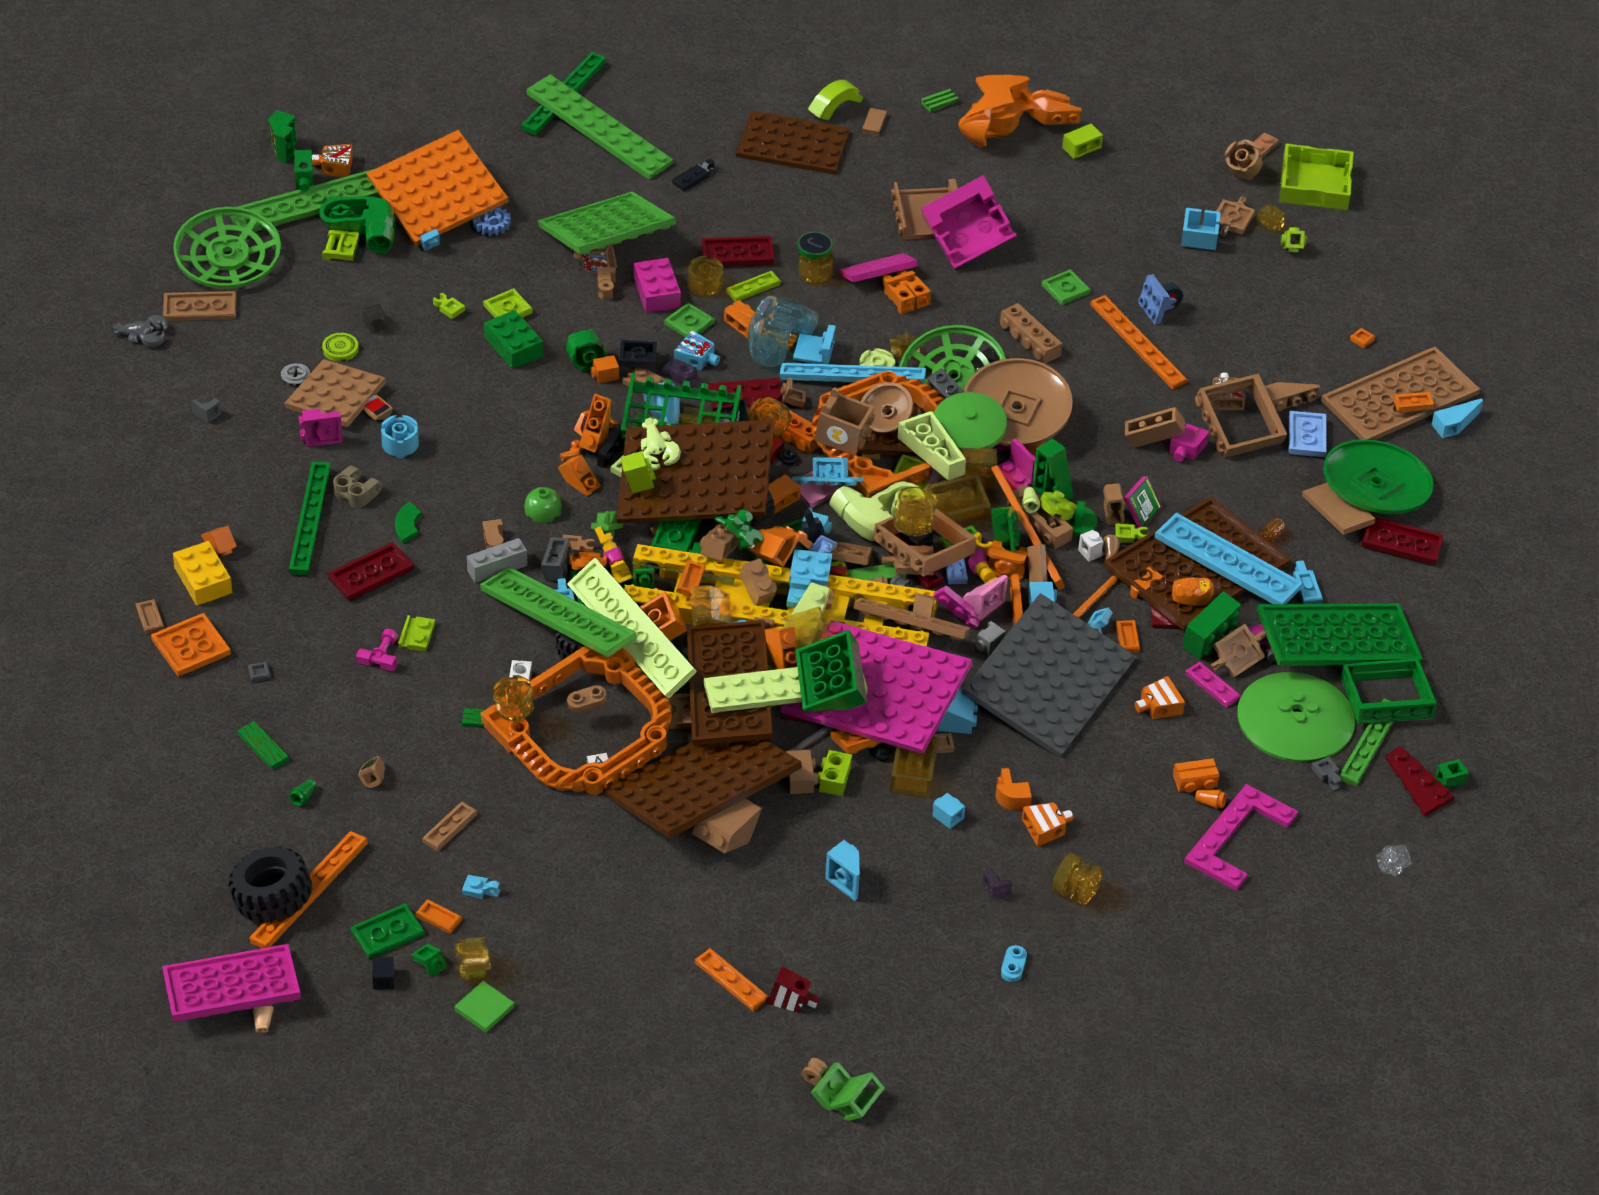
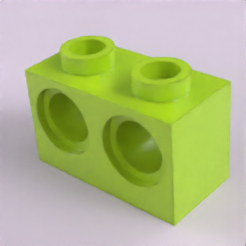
M829 750L827 758L823 757L821 769L823 771L819 772L817 776L818 784H820L819 792L843 796L852 767V754Z

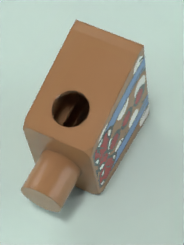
M613 244L607 245L604 249L591 250L588 254L574 252V260L582 261L585 271L597 274V268L615 267V270L617 268Z

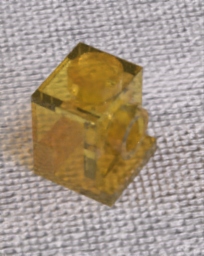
M1269 203L1258 211L1257 224H1262L1271 231L1275 229L1280 230L1285 224V213Z

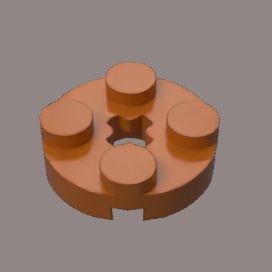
M579 552V556H574V553L569 554V564H571V569L582 570L583 567L596 558L603 566H606L607 556L604 555L601 558L600 553Z

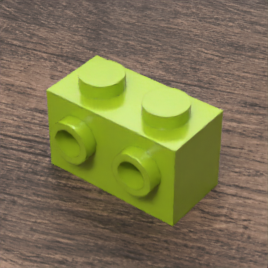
M1092 124L1086 125L1064 134L1062 148L1073 159H1076L1102 148L1103 134Z
M643 451L621 457L623 470L633 494L654 488L653 480H656L655 473L651 469L649 457L645 458Z

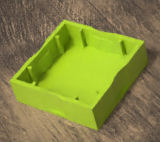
M1285 144L1279 202L1348 211L1351 195L1353 152Z

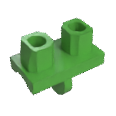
M617 511L597 513V522L591 523V529L601 526L604 535L611 532L614 538V530L623 528V524L617 523Z

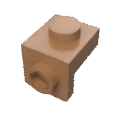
M788 378L787 383H783L780 393L783 394L782 402L803 408L806 403V392L792 388V379Z

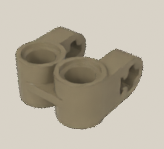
M350 465L334 478V494L338 499H347L350 506L361 508L380 493L383 484L375 478L369 479L364 484L357 482L361 476V470Z

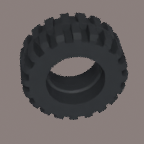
M264 847L263 850L258 851L257 849L251 855L244 856L242 861H238L234 869H232L228 880L229 889L238 912L244 918L258 923L262 921L272 923L274 920L281 921L284 917L294 915L296 910L302 909L303 903H307L312 892L311 878L303 857L287 847Z

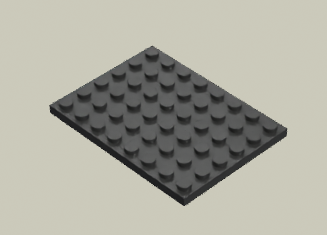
M1040 593L964 687L962 693L1060 758L1137 656Z

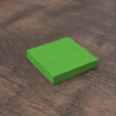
M1071 269L1043 280L1041 284L1061 305L1091 293V289Z
M690 303L685 304L664 320L665 325L684 337L691 331L700 334L715 323L714 318Z
M482 981L458 1002L454 1008L457 1013L486 1033L515 1007V1004L489 984Z

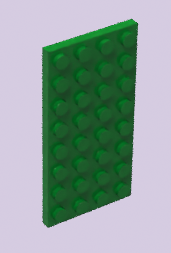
M1399 603L1258 604L1256 609L1278 666L1343 665L1348 663L1416 658L1419 659L1421 664L1423 660Z

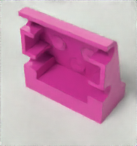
M984 175L922 207V217L926 225L930 228L954 269L1017 237L1016 233L1011 229L1010 222L1000 204L995 200L994 193Z

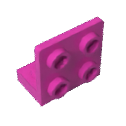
M1014 438L1011 442L1010 460L997 466H999L1012 491L1025 484L1028 487L1032 486L1035 456L1030 454L1024 445Z

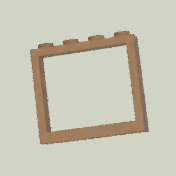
M1259 373L1200 388L1195 397L1196 404L1202 411L1203 420L1207 422L1210 435L1214 437L1217 443V450L1222 454L1223 458L1283 443L1287 436ZM1250 389L1271 435L1229 445L1208 399Z
M928 502L921 503L876 523L874 528V540L923 577L975 553L976 537ZM924 522L954 545L925 558L897 538L895 534Z

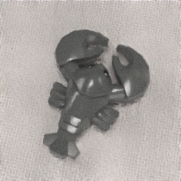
M152 315L145 322L140 320L123 326L121 323L113 325L114 335L118 336L120 333L129 336V341L136 343L138 340H142V343L147 347L160 346L165 339L164 331L168 329V322L161 315ZM161 326H162V327H163V332H162L161 335L159 336V331L161 330Z

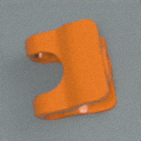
M994 540L988 550L989 568L995 573L996 577L1006 575L1008 580H1011L1012 574H1019V581H1021L1028 564V549L1021 547L1019 550L1011 552L1003 548V542Z

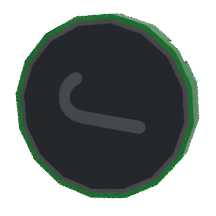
M808 232L799 237L797 247L802 256L809 259H818V257L823 256L825 258L831 254L833 243L832 239L824 233Z

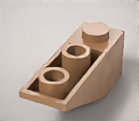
M1276 382L1266 385L1265 388L1276 411H1282L1286 408L1296 407L1318 399L1320 386Z

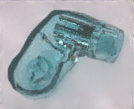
M767 296L760 300L749 323V353L753 361L758 366L764 368L776 367L782 364L786 358L787 344L791 332L806 335L812 334L817 325L818 313L803 304L785 297Z

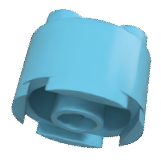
M395 415L385 419L381 426L383 450L400 459L414 453L419 447L417 422L406 415L398 418Z

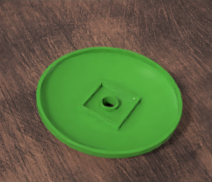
M1281 672L1264 676L1246 688L1238 703V723L1246 738L1264 753L1285 761L1315 762L1331 757L1348 744L1354 732L1355 716L1351 704L1345 695L1329 682L1309 674ZM1298 709L1301 712H1294L1293 710Z

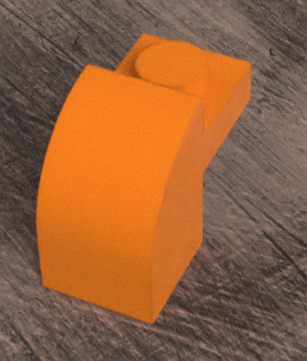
M1009 768L1001 769V775L997 777L995 794L997 802L1002 807L1015 811L1023 810L1025 806H1031L1032 796L1029 783H1012Z

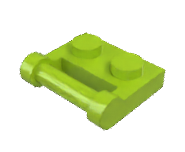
M330 230L327 236L326 249L322 252V258L324 260L339 259L353 261L360 238L359 232ZM339 239L337 249L333 250L335 241Z

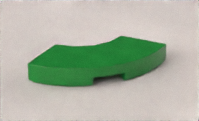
M411 502L406 503L399 510L395 518V532L402 544L418 536V530L414 525L421 517V511Z

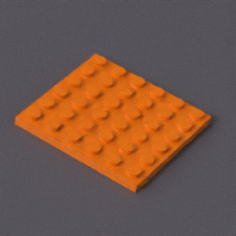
M459 130L367 173V178L379 195L391 203L394 216L416 246L421 244L420 236L434 229H437L439 235L509 202L504 191Z

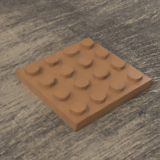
M323 359L284 403L285 408L299 413L312 409H320L321 414L340 411L341 425L348 428L361 413L369 399L375 393L377 394L386 384L385 377Z

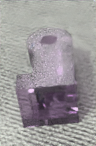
M674 358L662 367L664 376L682 385L683 381H689L692 387L698 382L697 368Z

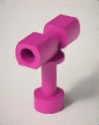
M385 629L381 635L382 643L380 647L374 648L373 651L360 648L356 655L357 663L367 666L375 663L380 665V669L395 671L398 664L397 657L388 655L386 650L389 645L395 644L398 634L392 629Z

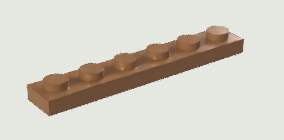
M861 597L855 601L854 609L859 610L861 614L870 615L871 613L877 615L879 619H893L898 624H911L919 630L929 629L937 635L947 634L955 640H962L969 635L970 627Z

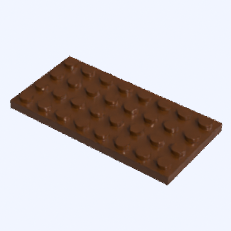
M765 620L687 627L688 661L697 671L689 679L693 745L773 739L770 705L711 713L704 686V678L768 671Z

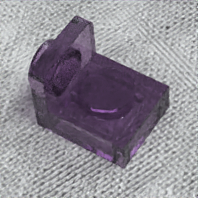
M992 867L984 869L982 882L992 900L996 898L1002 899L1011 895V880L1001 882L999 875L995 874Z

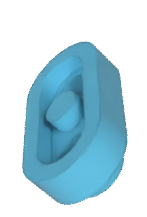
M1015 945L1007 949L1001 969V976L1004 980L1016 982L1022 977L1027 952L1023 947Z

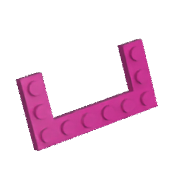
M1246 784L1185 857L1184 863L1237 891L1246 880L1247 873L1215 856L1252 810L1286 828L1297 817L1298 811Z

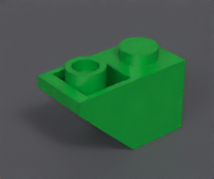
M633 568V585L654 589V568Z

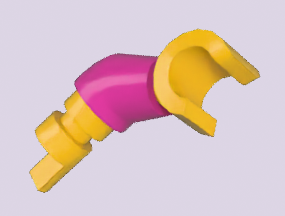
M601 526L595 528L594 530L600 543L604 545L602 547L604 550L603 555L607 556V563L611 568L614 579L619 584L633 579L624 561L620 547H617L616 543L612 541L614 538L611 532L604 535Z
M977 532L974 535L976 537L975 553L970 556L968 564L974 574H978L985 583H988L997 578L986 561L988 550L993 542L989 541L987 544H982V535L980 532Z

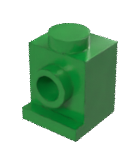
M1460 759L1438 764L1435 778L1448 789L1466 784L1469 772Z

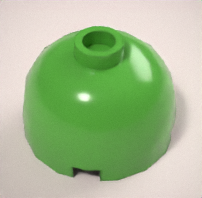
M538 487L527 495L524 510L526 516L532 518V521L549 523L561 515L562 503L560 496L555 490L548 487Z

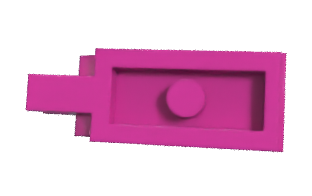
M944 586L934 592L933 596L939 604L946 607L954 616L964 621L967 626L973 629L978 627L982 618L973 611L974 607L948 586Z

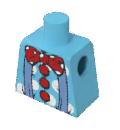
M691 331L674 350V363L697 370H702L707 363L717 366L720 360V356L714 354V343L694 331Z

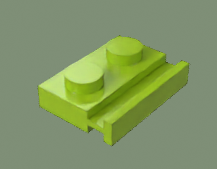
M408 615L398 647L426 652L435 626V619L411 618Z

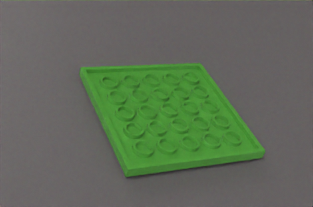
M634 192L538 220L541 229L579 254H588L591 250L604 249L607 245L620 244L623 240L636 239L639 235L652 234L655 230L668 229L671 225L676 224L675 217Z

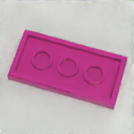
M901 253L841 268L839 272L842 277L854 283L917 267L918 264L916 259Z

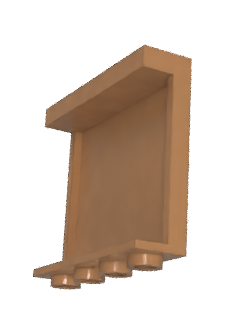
M949 179L947 188L898 190L897 182H894V189H891V199L895 200L893 201V209L897 211L896 222H899L898 232L902 234L903 240L935 238L922 217V207L958 189L956 179Z

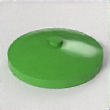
M964 392L952 395L943 400L934 411L935 417L961 453L973 454L987 451L996 446L1006 432L1007 418L1004 409L997 401L984 394Z

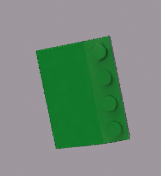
M850 630L795 650L804 712L849 710L867 703L859 643Z

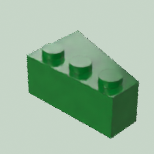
M1052 438L1036 448L1032 488L1041 495L1044 492L1054 493V491H1059L1064 494L1065 499L1070 500L1073 498L1066 448Z

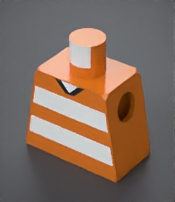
M1167 676L1145 686L1142 689L1141 700L1135 701L1134 705L1138 713L1147 710L1152 719L1182 715L1185 701Z
M1045 803L1023 807L1022 821L1035 844L1039 847L1065 835L1066 823L1073 821V815L1070 810L1060 812L1055 803Z

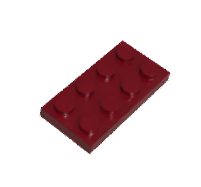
M771 236L701 238L704 267L774 265Z
M780 378L708 383L709 390L719 391V386L724 385L729 393H736L737 385H740L742 392L741 400L744 399L752 408L766 397L785 407V402H782L783 394L780 393L782 388ZM711 402L713 413H717L718 403ZM722 403L721 412H724L734 404Z
M1375 518V524L1367 526L1361 547L1435 565L1444 535Z
M392 542L329 572L328 579L350 601L414 570V564Z

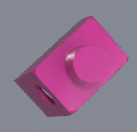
M1185 423V434L1171 438L1169 452L1174 454V460L1182 462L1184 458L1194 460L1208 444L1209 431Z

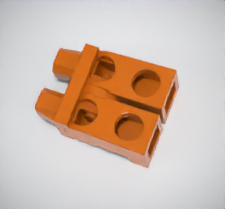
M906 270L898 271L897 276L894 277L889 274L883 276L884 293L896 304L900 314L930 305L931 291L915 276L913 270L909 272Z

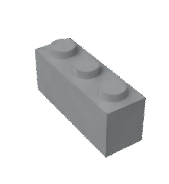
M519 538L467 556V571L475 584L491 578L508 566L515 570L527 566V549Z

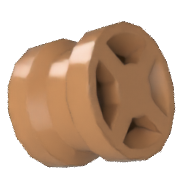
M811 1058L808 1062V1067H805L802 1071V1077L805 1081L817 1085L822 1076L828 1071V1067L822 1060Z

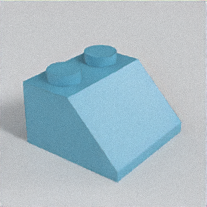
M843 840L827 852L825 879L856 901L858 899L860 876L859 851L854 845H850Z

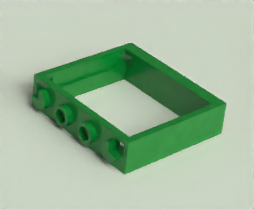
M1418 658L1343 664L1341 680L1358 724L1434 718L1437 703ZM1412 677L1420 699L1362 704L1353 681Z

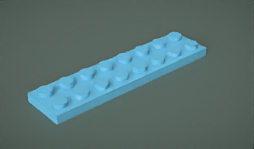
M1175 513L1155 532L1157 540L1272 604H1287L1302 588L1303 582L1178 513Z

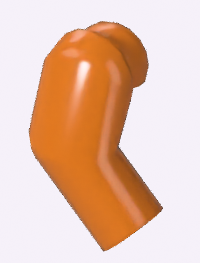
M579 440L571 442L572 447L570 451L560 453L562 462L580 455L582 447H579Z

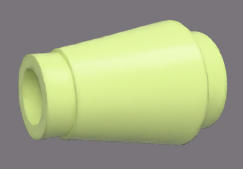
M1028 487L1024 490L1022 508L1028 513H1035L1040 507V501L1035 490Z

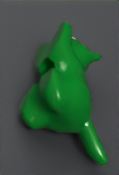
M740 510L736 515L730 514L727 519L723 517L715 518V521L726 526L727 530L739 539V550L752 549L755 547V541L762 542L764 539L758 530L750 526L753 516L747 510Z

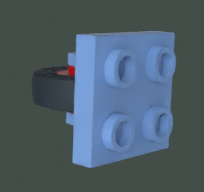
M1153 274L1147 275L1138 303L1153 324L1157 325L1161 323L1164 312L1175 309L1181 303L1183 292L1175 283H1168L1162 286Z

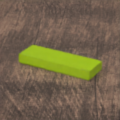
M772 271L728 287L726 292L735 302L741 301L781 285V280Z

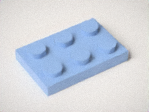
M1290 411L1289 454L1326 456V414Z

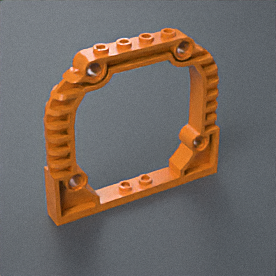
M883 371L839 388L840 394L861 401L865 393L872 387L885 382L897 383L908 390L914 403L926 413L932 411L933 414L937 406L944 400L936 390L931 389L930 385L921 384V381L918 379L906 380V376H897L891 371ZM831 391L821 395L819 399L818 409L815 412L811 425L814 439L821 407L827 402ZM817 442V445L830 458H848V477H863V481H859L857 485L850 487L866 498H872L896 482L903 481L915 485L941 475L927 462L894 475L891 470L872 465V461L868 457L854 456ZM987 451L962 454L966 459V464L986 457Z
M587 646L577 650L480 713L481 721L489 733L510 754L513 753L539 781L550 788H556L558 791L573 790L574 793L585 791L590 795L600 794L604 791V788H609L611 783L625 779L628 774L637 768L643 767L651 759L658 757L667 747L666 735L672 720V710L668 698L636 666L635 659L624 648L606 657ZM582 668L586 673L605 675L607 682L611 684L622 683L648 709L653 720L642 727L640 732L641 738L603 763H587L574 770L561 767L552 761L530 738L529 724L525 719H522V707L536 697L545 694L550 688L562 683L564 679Z

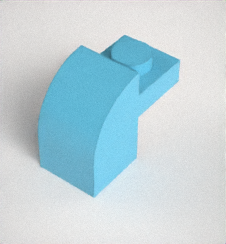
M791 577L786 607L795 608L810 585L811 579Z

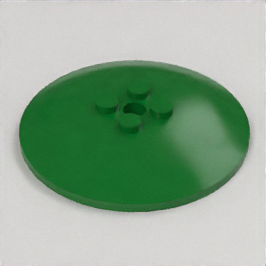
M1352 440L1341 443L1327 454L1323 465L1325 480L1338 496L1356 507L1371 512L1402 514L1417 510L1427 503L1433 491L1432 475L1420 459L1401 447L1382 441Z

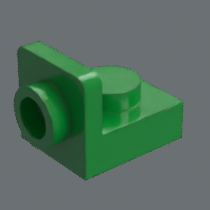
M426 944L411 954L413 961L424 966L430 977H434L447 968L442 951L432 945Z

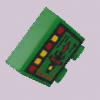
M277 110L268 119L269 139L277 161L286 164L294 155V145L297 143L296 121L294 115Z

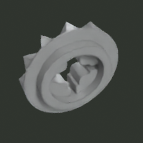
M298 363L287 365L281 371L282 382H286L287 385L293 384L294 387L296 384L301 385L310 375L309 368Z

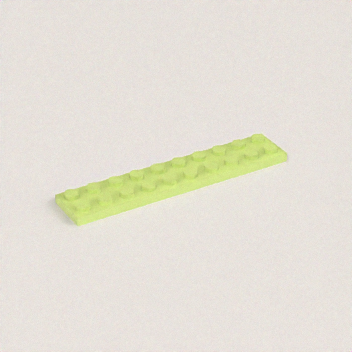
M596 558L567 583L588 608L636 632L637 639L623 648L635 659L638 666L668 699L697 672Z

